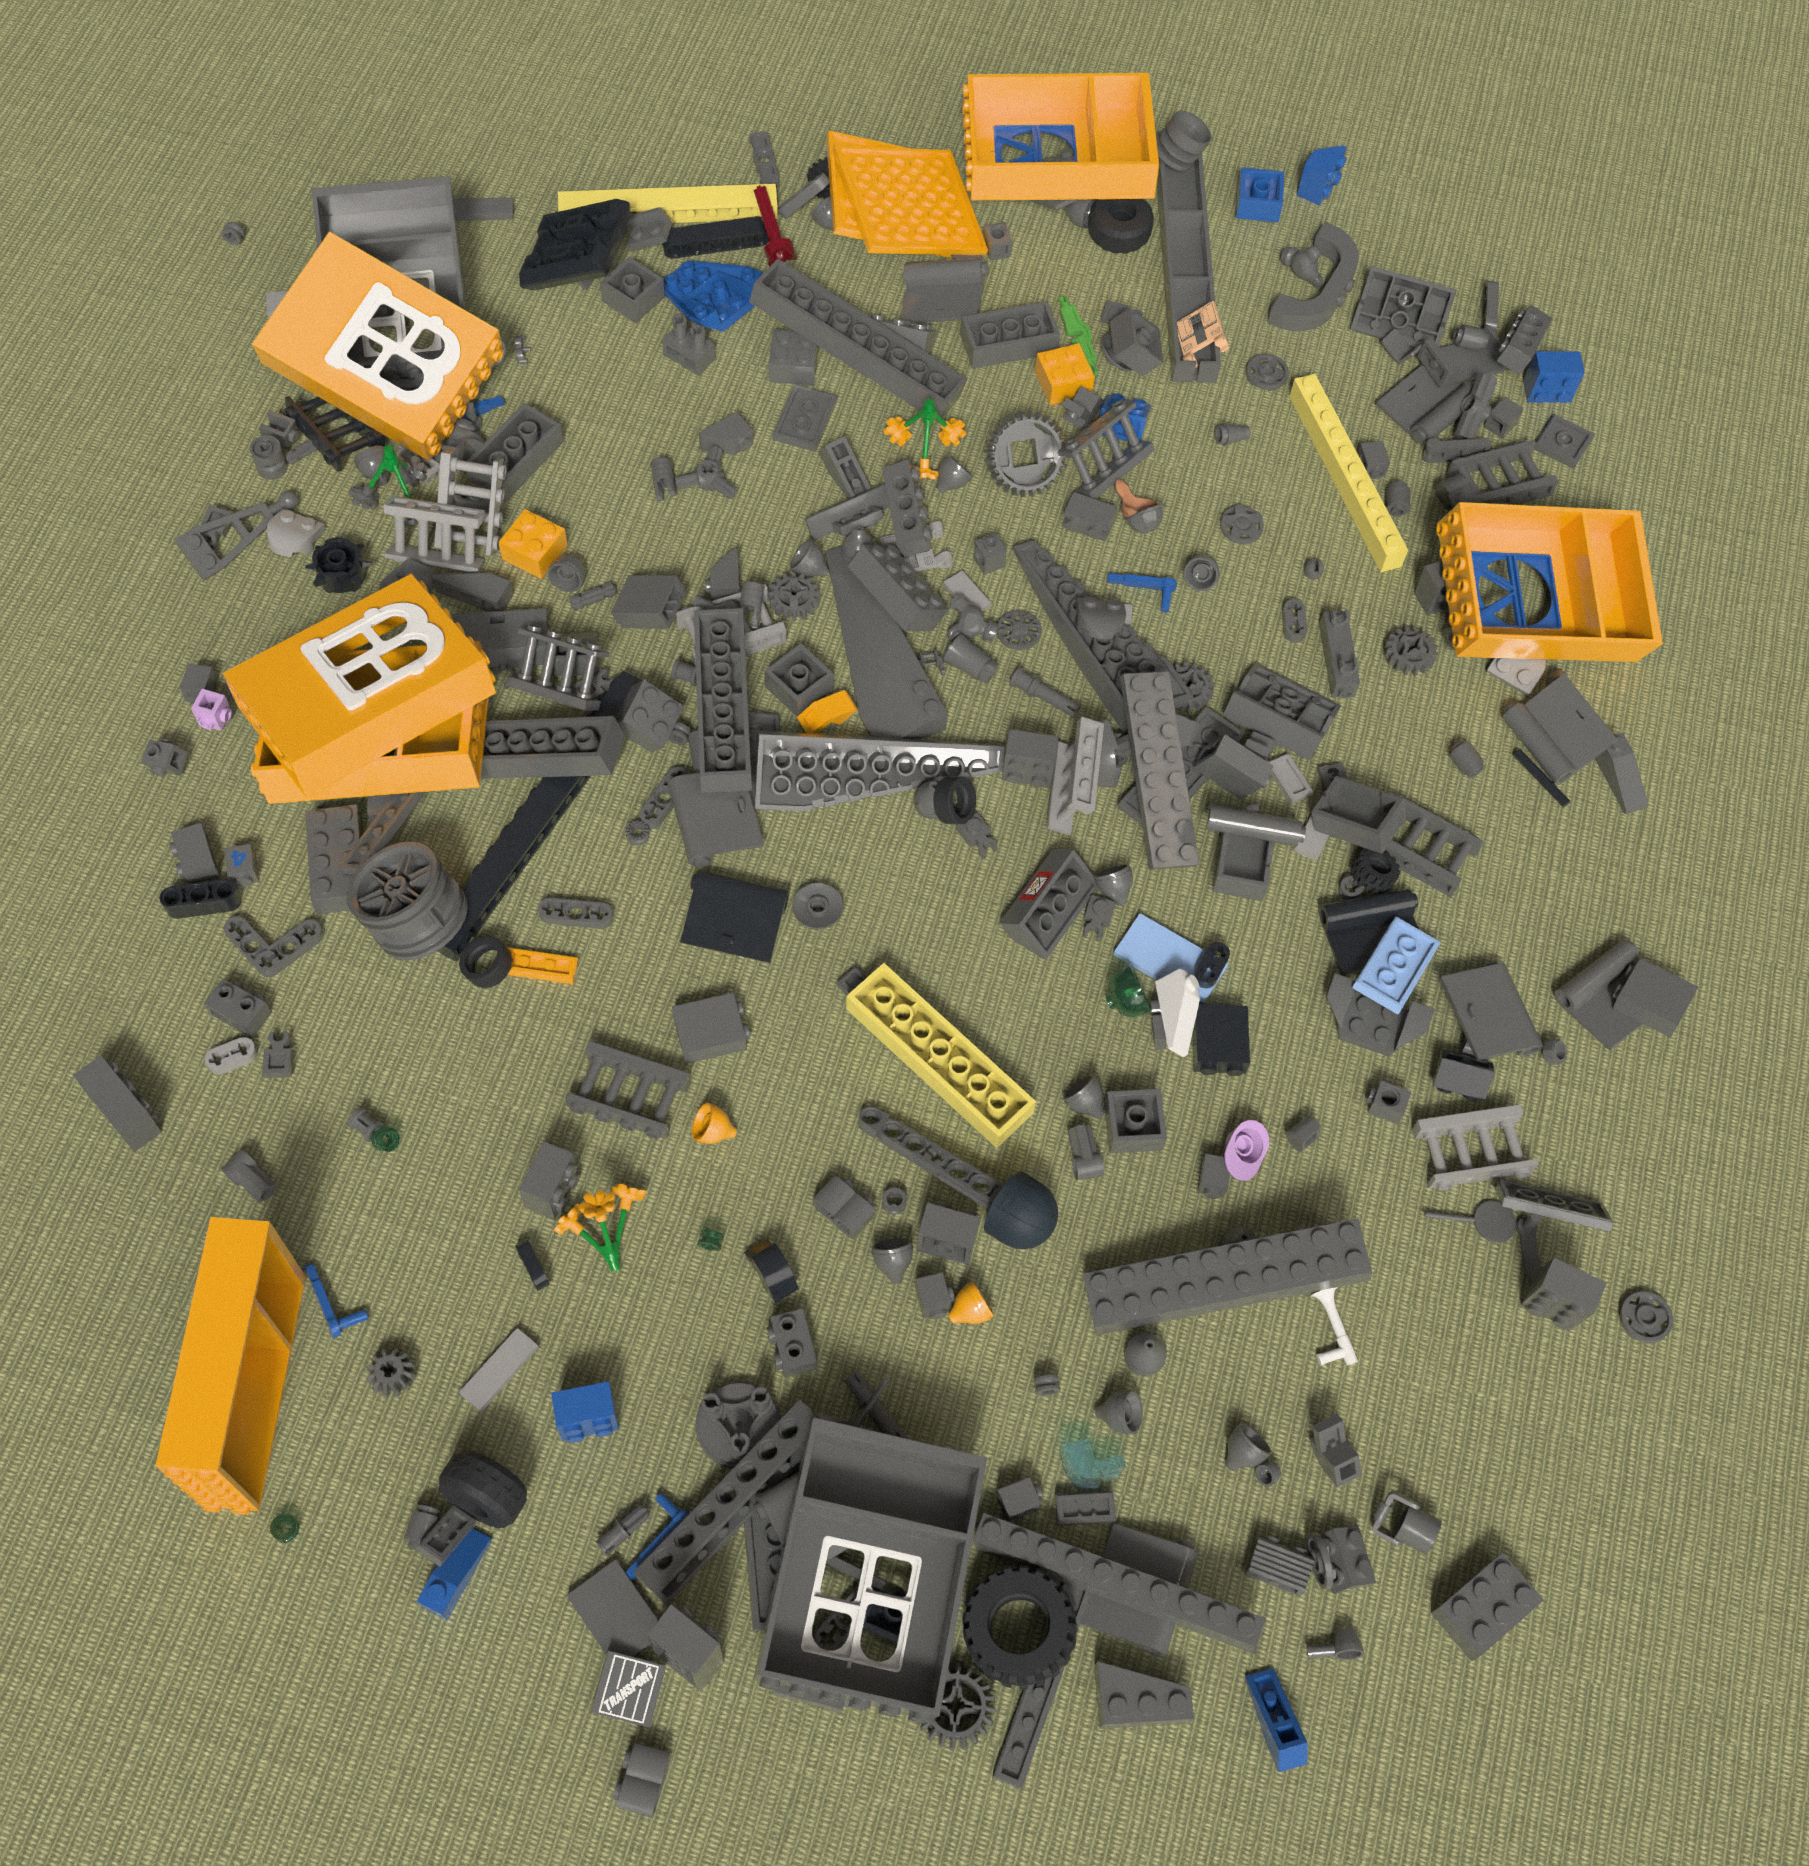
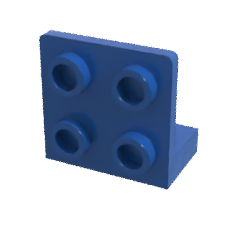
M1121 394L1107 395L1100 417L1108 412L1112 405L1118 401L1135 402L1137 407L1128 413V417L1138 440H1142L1151 405L1142 399H1125ZM1119 420L1112 426L1117 439L1128 441Z

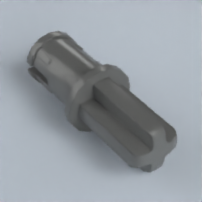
M638 1506L620 1523L616 1520V1525L595 1542L606 1556L610 1555L627 1538L631 1539L630 1534L649 1519V1512L644 1506Z

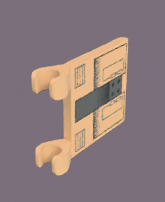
M1214 301L1177 322L1183 361H1196V367H1198L1193 353L1212 342H1215V345L1220 348L1221 352L1230 348Z

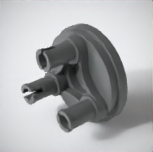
M744 1382L729 1383L704 1395V1401H701L696 1417V1434L702 1450L711 1460L721 1466L734 1468L744 1458L745 1454L754 1448L765 1436V1433L780 1421L781 1416L777 1404L770 1396V1393H767L766 1388Z

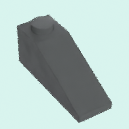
M845 436L825 445L819 451L829 474L847 499L871 490Z
M491 573L435 574L433 576L436 592L487 612L504 611L513 596L511 581L503 576H496Z
M1619 733L1615 735L1618 741L1596 757L1595 760L1624 814L1647 808L1648 802L1634 751L1624 733Z

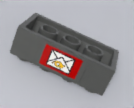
M1053 849L999 924L1013 941L1041 958L1047 959L1089 901L1091 895L1096 891L1097 886L1094 881V875L1074 849Z

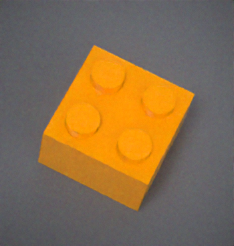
M1079 343L1037 353L1035 374L1049 405L1064 402L1066 397L1073 400L1081 386L1091 392L1093 391L1095 376Z
M524 509L498 542L502 560L540 579L548 572L552 562L568 546L565 528Z

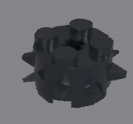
M340 537L325 540L326 544L322 546L317 545L312 555L313 563L305 565V568L315 570L317 576L313 585L315 587L322 585L327 593L341 594L359 590L366 574L365 567L372 565V562L362 560L361 553L365 546L362 543L354 545L350 543L349 539Z

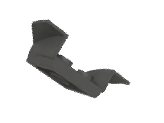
M1336 973L1334 974L1327 999L1338 1023L1337 1030L1340 1040L1389 1057L1399 1047L1428 1032L1434 1008L1412 1001L1408 1009L1402 1008L1399 1014H1396L1362 993L1354 991L1352 987L1356 982L1355 980Z

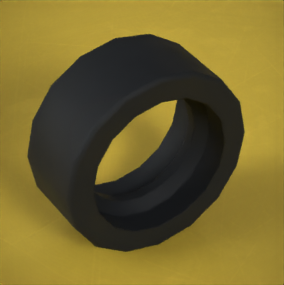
M944 777L938 782L933 796V806L938 819L944 824H966L972 818L976 808V792L969 779L966 777ZM956 790V794H957V806H956V810L954 811V808H953V794H954V791Z
M480 936L472 940L464 948L460 955L459 967L461 973L475 986L491 988L501 983L507 977L511 970L513 959L511 952L497 938ZM496 950L497 958L493 966L483 973L475 974V964L484 953Z

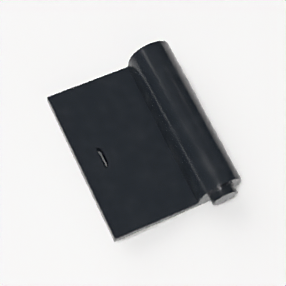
M699 870L698 874H693L690 885L693 893L680 943L771 963L781 918L785 914L788 905L789 890Z
M1410 889L1320 905V921L1341 976L1361 973L1395 917L1418 929L1413 916L1415 908L1418 907V898L1415 893H1412Z

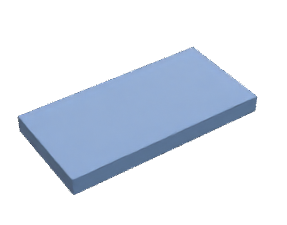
M1139 914L1115 949L1113 955L1153 979L1159 980L1178 969L1195 975L1196 969L1206 951L1146 916ZM1214 956L1212 961L1217 962L1218 958ZM1228 963L1226 964V966H1225L1223 972L1221 973V975H1220V977H1219L1217 983L1219 982L1220 978L1222 977V975H1223L1224 972L1226 971V969H1227V967H1228V965H1229ZM1208 968L1206 973L1203 974V978L1207 979L1210 977L1212 970ZM1217 983L1208 989L1199 986V1004L1206 1002Z
M1395 917L1352 988L1394 1013L1399 1014L1441 942L1400 918Z

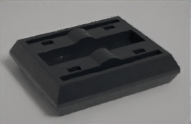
M612 199L543 215L537 230L538 239L531 255L526 256L519 272L520 287L535 291L607 276L630 219V203L620 199Z

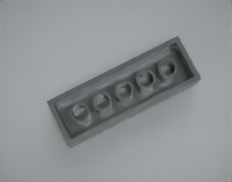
M614 716L486 721L481 779L612 775L625 734Z

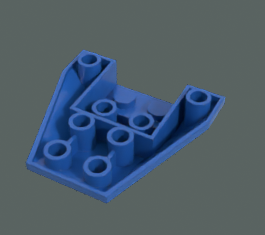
M688 260L663 279L664 293L687 320L724 332L754 308L755 305L751 304L749 300L754 283L763 272L749 266Z

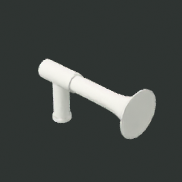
M1338 1287L1321 1290L1311 1295V1297L1319 1299L1323 1304L1339 1348L1316 1354L1320 1366L1340 1358H1344L1346 1366L1358 1362L1334 1302V1292Z

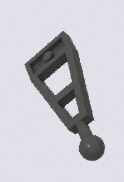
M284 491L280 494L279 500L268 507L265 503H261L196 526L176 538L174 542L202 580L205 581L223 570L267 528L268 522L274 517V514L284 508H295L298 504V497L293 491ZM260 513L264 520L249 533L240 520ZM231 524L242 538V541L220 561L201 534Z

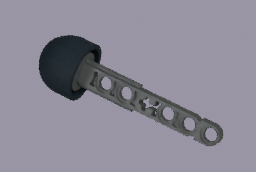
M865 1107L860 1111L858 1125L863 1132L874 1139L878 1137L882 1144L987 1208L989 1211L985 1219L984 1231L1001 1243L1015 1249H1031L1044 1243L1054 1232L1058 1221L1057 1202L1052 1192L1038 1180L1023 1171H1019L1003 1185L898 1120L890 1119V1115L880 1109ZM871 1116L875 1117L878 1121L874 1124H869L864 1121V1118ZM896 1130L899 1135L897 1137H889L885 1132ZM917 1143L921 1146V1149L916 1151L910 1150L907 1145ZM961 1170L965 1173V1176L956 1178L951 1172ZM975 1184H984L988 1189L980 1192L975 1190L973 1186Z

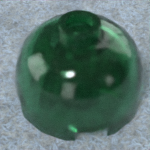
M1131 965L1125 966L1113 973L1107 985L1109 994L1105 996L1111 1010L1116 1008L1122 1016L1127 1018H1137L1152 1011L1149 1000Z

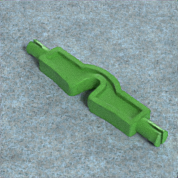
M1064 295V298L1061 296L1058 301L1061 305L1060 316L1066 335L1079 336L1071 341V345L1080 344L1094 376L1098 374L1095 366L1097 357L1091 345V330L1085 322L1081 321L1076 306L1070 305L1067 296Z

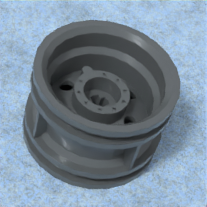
M407 841L396 843L373 854L355 872L347 890V905L350 912L371 933L380 947L389 956L398 960L420 959L444 947L460 930L468 910L467 897L463 889L445 871L442 862L436 857L435 853L428 846L419 842Z

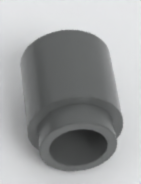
M1465 324L1457 328L1453 336V341H1455L1457 347L1473 351L1484 350L1489 340V333L1485 332L1484 329Z
M1394 481L1387 489V511L1395 517H1401L1410 511V488L1403 481Z
M1460 741L1451 748L1450 758L1463 775L1473 778L1485 769L1483 758L1470 742L1464 743Z
M418 1505L416 1511H412L403 1539L409 1542L408 1548L417 1550L418 1544L440 1520L438 1518L439 1510L425 1505Z

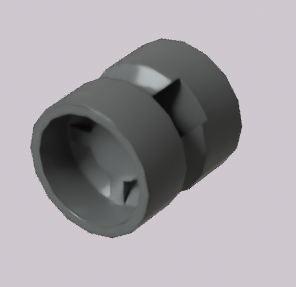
M262 435L252 441L250 452L259 475L268 480L282 477L287 471V461L279 440L274 436Z

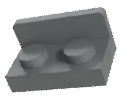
M661 207L630 215L627 225L631 228V232L626 246L630 251H635L667 241L672 221Z

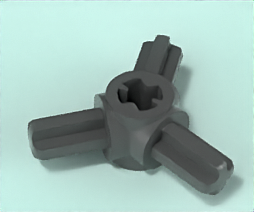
M718 446L709 449L707 459L694 469L695 472L675 477V485L679 490L698 485L700 489L705 491L717 490L727 499L734 498L737 493L736 487L726 481L724 474L721 472L720 460L723 451Z

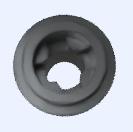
M1222 423L1215 429V440L1223 446L1248 440L1251 434L1249 426Z

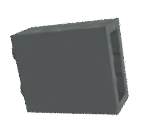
M628 575L611 614L622 628L669 629L684 598L686 589L676 575Z
M1224 734L1202 748L1193 768L1242 799L1249 794L1253 795L1256 790L1265 788L1269 784L1273 765Z
M1640 958L1635 967L1630 965L1623 978L1627 980L1625 985H1618L1613 995V998L1617 999L1613 1009L1671 1038L1690 1005L1698 986Z
M734 992L672 1007L685 1064L747 1050L746 1040L750 1039L747 1024L742 1025L740 1017L744 1016L741 1001H736Z

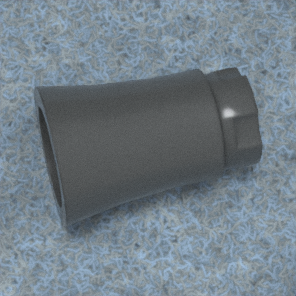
M960 634L953 641L943 659L944 663L958 668L974 679L982 681L984 684L990 682L997 672L999 665L992 661L990 656L973 645L963 634Z

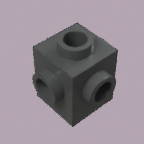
M161 738L160 741L149 740L141 763L148 766L150 772L155 775L164 777L168 773L180 776L188 752L177 747L175 742Z

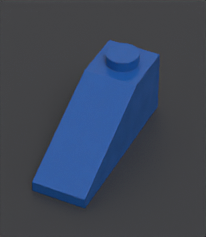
M472 1529L443 1565L435 1568L416 1602L423 1609L448 1621L490 1545L492 1538Z
M1274 1669L1245 1676L1267 1747L1278 1772L1306 1765L1308 1742Z

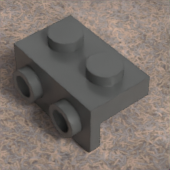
M1359 1526L1334 1528L1320 1534L1322 1539L1326 1538L1328 1542L1330 1560L1336 1570V1578L1333 1579V1586L1331 1587L1333 1594L1347 1589L1368 1587L1376 1584Z

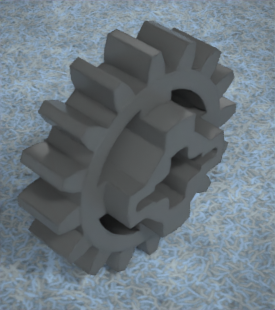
M792 572L791 577L784 573L782 580L775 578V585L770 584V592H768L770 608L775 609V615L777 616L782 613L784 620L789 616H792L793 621H796L797 616L804 620L806 613L813 615V608L818 609L820 592H818V584H813V578L811 577L806 580L804 573L799 577H796L795 572Z
M1406 626L1404 632L1398 628L1395 634H1390L1384 648L1386 650L1384 656L1390 658L1388 664H1395V671L1403 669L1404 675L1412 671V674L1417 676L1419 670L1425 674L1428 668L1431 669L1438 656L1436 652L1438 645L1432 644L1434 638H1427V631L1419 633L1418 627H1415L1414 631H1410V628Z
M1188 662L1184 663V667H1181L1178 663L1175 664V671L1186 686L1190 684L1188 689L1193 694V699L1180 706L1178 711H1181L1183 707L1187 709L1188 713L1191 712L1192 707L1200 711L1201 705L1207 706L1209 699H1212L1215 685L1214 682H1211L1212 675H1205L1206 668L1198 670L1196 663L1193 667H1189Z

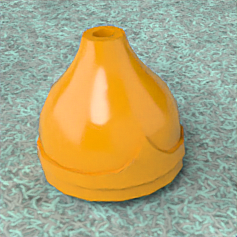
M705 1103L695 1115L691 1133L693 1140L697 1142L716 1144L724 1139L734 1138L737 1129L731 1124L727 1113L715 1104Z
M971 1281L956 1295L954 1305L948 1316L953 1324H980L994 1317V1314L975 1283Z

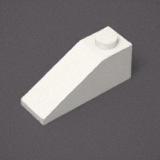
M1178 969L1155 981L1168 1049L1185 1057L1188 1055L1200 1001L1198 993L1199 983L1194 975Z

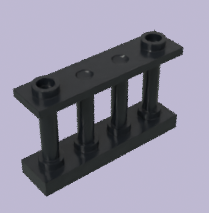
M290 396L285 397V415L296 420V426L312 441V444L323 455L326 463L332 465L337 472L342 471L341 457L366 446L385 447V435L337 407L310 420L305 413L328 403L322 398L316 397L297 405ZM340 417L345 418L349 422L325 434L317 428ZM352 432L359 433L362 438L337 449L331 444V441Z

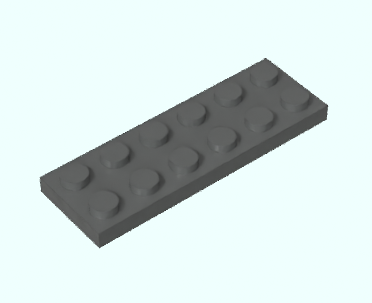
M1208 707L1194 720L1200 724L1192 746L1181 747L1189 800L1209 779L1193 768L1202 748L1224 734L1239 744L1246 735ZM1135 785L1119 802L1118 809L1142 825L1137 786Z

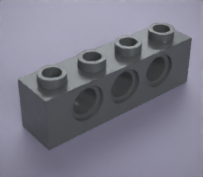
M1531 304L1526 311L1522 309L1504 338V342L1498 349L1501 354L1497 361L1520 375L1533 358L1553 318Z
M907 459L882 468L897 547L905 558L932 549L930 539H933V535L929 525L926 523L929 515L922 503L925 495L918 483V480H921V475L917 466L913 467Z

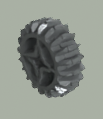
M956 1664L954 1674L950 1673V1668L948 1667L945 1684L952 1683V1690L948 1698L942 1699L940 1713H943L948 1718L949 1731L940 1727L934 1719L920 1726L921 1731L931 1728L932 1731L927 1737L929 1741H932L936 1734L941 1737L938 1741V1747L940 1748L943 1747L945 1739L950 1740L949 1749L952 1751L955 1750L956 1741H960L962 1750L967 1749V1738L970 1739L973 1745L978 1744L979 1741L975 1733L977 1732L982 1737H985L988 1732L982 1724L992 1726L994 1722L986 1714L991 1715L996 1712L995 1707L987 1706V1703L995 1700V1696L991 1694L984 1695L990 1689V1684L986 1683L980 1687L978 1683L983 1676L979 1673L974 1680L971 1679L972 1668L970 1667L967 1668L965 1675L960 1674L961 1665ZM961 1684L969 1687L974 1692L979 1704H974V1702L964 1699ZM956 1692V1700L960 1702L959 1705L962 1704L964 1709H959L954 1722V1714L951 1713L952 1709L948 1710L946 1705H951ZM979 1714L977 1722L971 1728L958 1732L961 1717Z

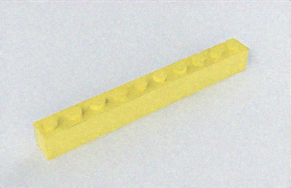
M776 184L558 192V212L612 199H620L630 203V215L661 207L672 223L725 221L755 216L762 217L754 194V190L760 185L761 187L766 186L775 217L778 219Z
M1316 374L1294 379L1289 397L1380 572L1402 567L1408 548Z

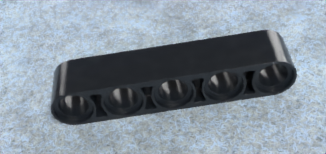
M755 216L670 228L667 241L662 243L667 258L676 259L761 247L769 242V238L762 217Z

